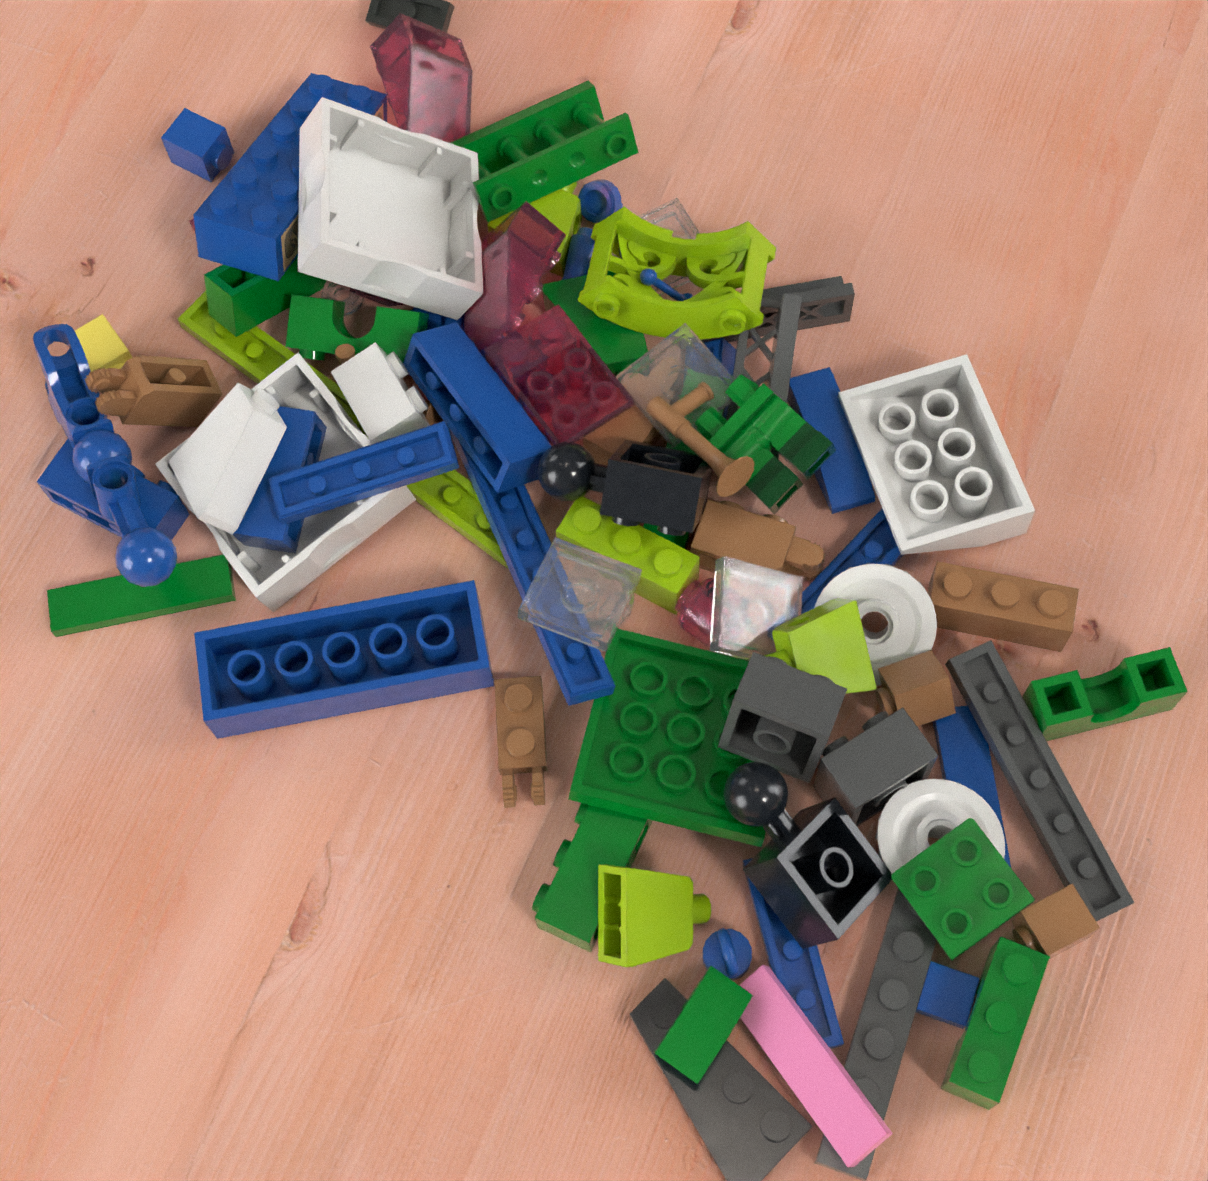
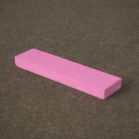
M762 965L739 985L753 995L740 1018L846 1166L855 1167L893 1133L771 968Z

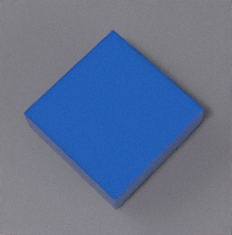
M930 961L916 1013L964 1029L967 1025L980 978Z

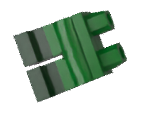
M739 375L728 386L725 394L740 408L727 421L711 406L696 420L695 424L702 435L729 458L736 460L740 457L748 456L753 459L755 463L754 471L745 485L775 515L803 486V483L770 451L774 449L808 480L836 449L827 437L812 427L764 383L759 387L755 382L743 375Z

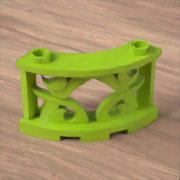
M624 206L594 225L591 238L595 240L585 286L579 293L578 301L593 311L598 317L644 334L683 340L711 339L737 335L763 323L764 314L760 311L767 263L775 259L776 247L749 221L719 232L697 233L696 239H683L672 237L673 230L654 225L635 215ZM650 268L656 272L657 278L660 280L667 278L669 275L688 277L694 285L703 288V290L684 301L665 300L651 286L644 285L641 282L640 274L644 269ZM611 271L616 274L612 277L607 275V272ZM742 288L741 293L736 291L735 289Z

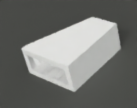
M237 383L168 461L197 519L230 534H233L238 529L287 428L277 411L279 408L278 402L266 391L260 388L253 391Z

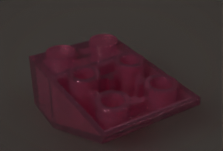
M400 13L370 45L376 62L377 72L381 76L388 96L387 100L393 110L398 127L409 132L426 134L448 143L469 135L473 70L461 39Z
M527 201L481 241L483 294L465 312L464 332L475 343L479 351L484 349L489 352L499 342L504 332L510 336L517 330L526 316L521 311L524 305L530 304L544 286L540 281L543 273L547 274L561 257V253L557 250L566 234Z
M559 304L484 349L486 361L497 372L508 390L522 404L525 412L552 445L560 442L575 443L635 406V401Z

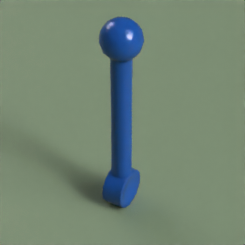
M646 268L640 274V280L644 285H653L676 301H684L693 297L690 293L681 294L657 278V274L653 269Z

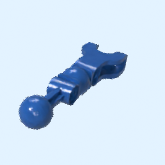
M55 324L44 327L34 333L33 342L46 379L45 388L57 422L62 425L73 449L72 460L75 471L85 483L90 484L92 494L97 499L100 513L103 517L115 521L122 537L116 547V567L129 583L141 587L157 586L167 580L176 567V547L163 531L150 528L146 523L140 509L139 491L134 469L131 466V449L119 434L114 433L111 420L108 419L107 415L101 414L95 405L96 398L99 397L100 393L91 392L87 387L85 379L87 378L86 375H89L91 371L74 329L67 324ZM53 342H62L69 346L67 353L62 356L50 355L47 348Z

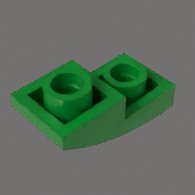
M710 965L682 1006V1011L654 1053L698 1084L729 1037L753 995Z

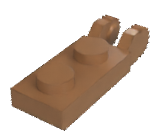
M541 676L494 679L498 768L500 775H502L504 807L510 808L516 805L517 786L515 785L514 774L531 772V798L534 800L535 806L545 805L544 771H547L542 678Z

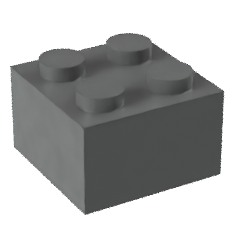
M753 652L734 696L718 747L751 761L769 764L779 772L810 783L830 737L847 688L835 684L825 676L811 675L788 666L779 658L765 657Z
M903 707L890 716L886 711L878 713L862 726L863 733L848 741L846 736H843L829 744L822 753L823 758H821L817 767L818 771L813 787L823 801L835 797L857 827L881 812L889 799L898 790L904 789L913 782L927 779L937 760L938 754Z

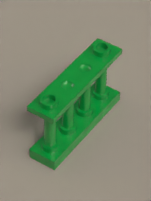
M589 80L451 142V144L478 153L479 180L472 183L487 222L639 153L629 115L625 112L608 121H604L596 88Z

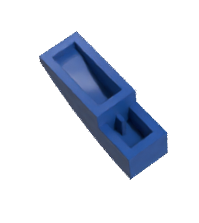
M830 367L790 378L787 402L797 414L834 444L836 451L814 473L829 509L834 514L875 502V494L870 476L839 401L838 392H840V389Z

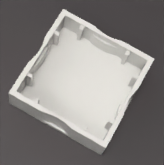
M322 97L300 127L298 272L458 320L483 294L482 247L477 228L479 200L472 183L479 180L478 153L426 134L400 129L379 117Z
M299 352L251 389L256 391L260 388L266 391L278 402L279 406L316 412L327 427L319 461L372 444ZM186 439L155 463V465L188 509L195 515L168 462L188 440ZM405 485L306 517L296 554L245 546L232 534L208 523L205 524L213 533L219 550L254 596L274 612L414 502L416 498Z

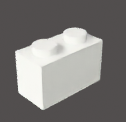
M375 342L331 371L366 435L373 444L430 426L423 414L425 410L429 409L428 405L415 386L407 387L403 377L408 375V372L394 351L387 355Z

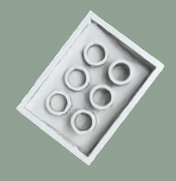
M967 354L838 392L839 401L901 555L981 547L1027 532L1035 509Z

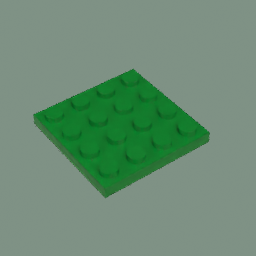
M612 628L604 661L615 683L614 692L611 695L600 697L593 701L568 800L761 847L766 834L762 826H748L737 821L729 813L724 801V786L729 775L737 767L754 761L718 747L734 696L749 660Z

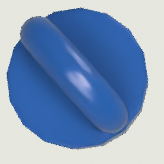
M598 179L585 184L579 192L578 197L581 199L582 215L592 223H599L623 207L618 188L608 180Z
M721 928L712 933L705 941L702 951L703 964L706 970L711 965L734 981L741 978L748 971L752 961V947L742 933L733 929Z

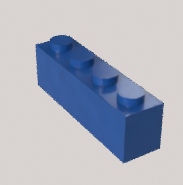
M456 322L414 333L403 365L495 491L500 493L539 480L538 464L540 458L551 447L547 437L534 424L525 412L522 404L515 399L500 379L498 373L492 369L477 349L475 343L469 339L460 325Z

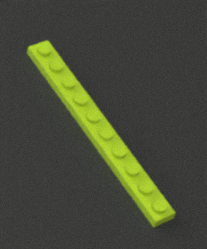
M206 291L177 319L182 329L257 384L296 355L257 326L237 337L234 336L209 315ZM308 364L361 432L366 435L340 387ZM452 470L406 485L416 498L415 501L508 568L471 481L456 470Z

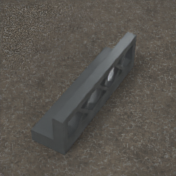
M842 276L763 289V298L781 300L784 293L802 295L797 330L850 321L855 293L852 283L844 284ZM760 309L764 314L763 323L754 327L760 337L767 335L775 329L778 312ZM739 334L720 338H724L727 342L738 341ZM720 338L699 340L679 339V343L682 351L686 350V347L709 342Z
M784 293L781 300L762 297L761 310L778 312L776 327L763 338L759 336L754 328L738 335L732 382L739 375L745 376L758 386L767 381V387L787 403L802 295ZM748 334L755 342L749 348H747ZM774 337L771 352L765 343ZM760 348L769 360L770 367L768 373L754 381L744 368V361L748 355ZM730 398L726 416L727 421L738 408ZM772 449L770 452L778 459L779 453Z

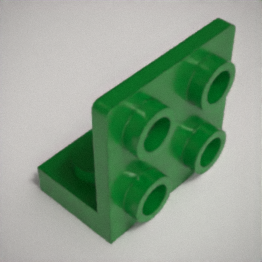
M972 818L965 820L891 875L894 883L939 942L940 947L951 961L1035 900Z

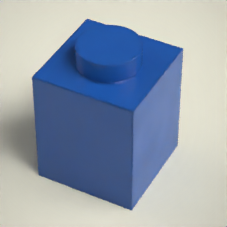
M186 108L183 109L161 137L171 163L209 182H212L218 173L229 165L234 154L225 127Z

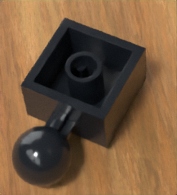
M626 439L608 459V465L595 463L591 453L582 445L574 442H560L548 448L540 458L538 479L547 494L561 501L577 500L586 495L590 490L602 492L600 514L611 516L612 521L616 524L638 526L641 522L658 526L657 530L664 534L682 536L685 532L693 533L703 515L713 469L696 453Z
M749 762L737 767L729 775L724 786V801L729 813L742 824L754 827L762 826L772 839L743 868V871L802 949L838 940L891 882V871L835 797L802 809L791 818L785 810L788 801L787 784L777 769L766 763Z

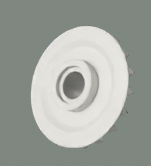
M866 563L850 567L833 577L817 599L815 607L836 598L856 600L861 619L869 612H879L886 617L888 625L883 631L875 633L867 631L863 627L876 685H881L878 668L932 650L937 631L934 605L923 585L907 571L895 568L889 564Z
M944 779L920 780L908 784L904 789L898 790L882 810L878 818L879 822L875 836L879 847L878 855L891 871V874L930 846L927 838L932 837L939 840L968 818L975 820L1003 858L1005 856V839L1000 821L995 812L981 796L964 785Z

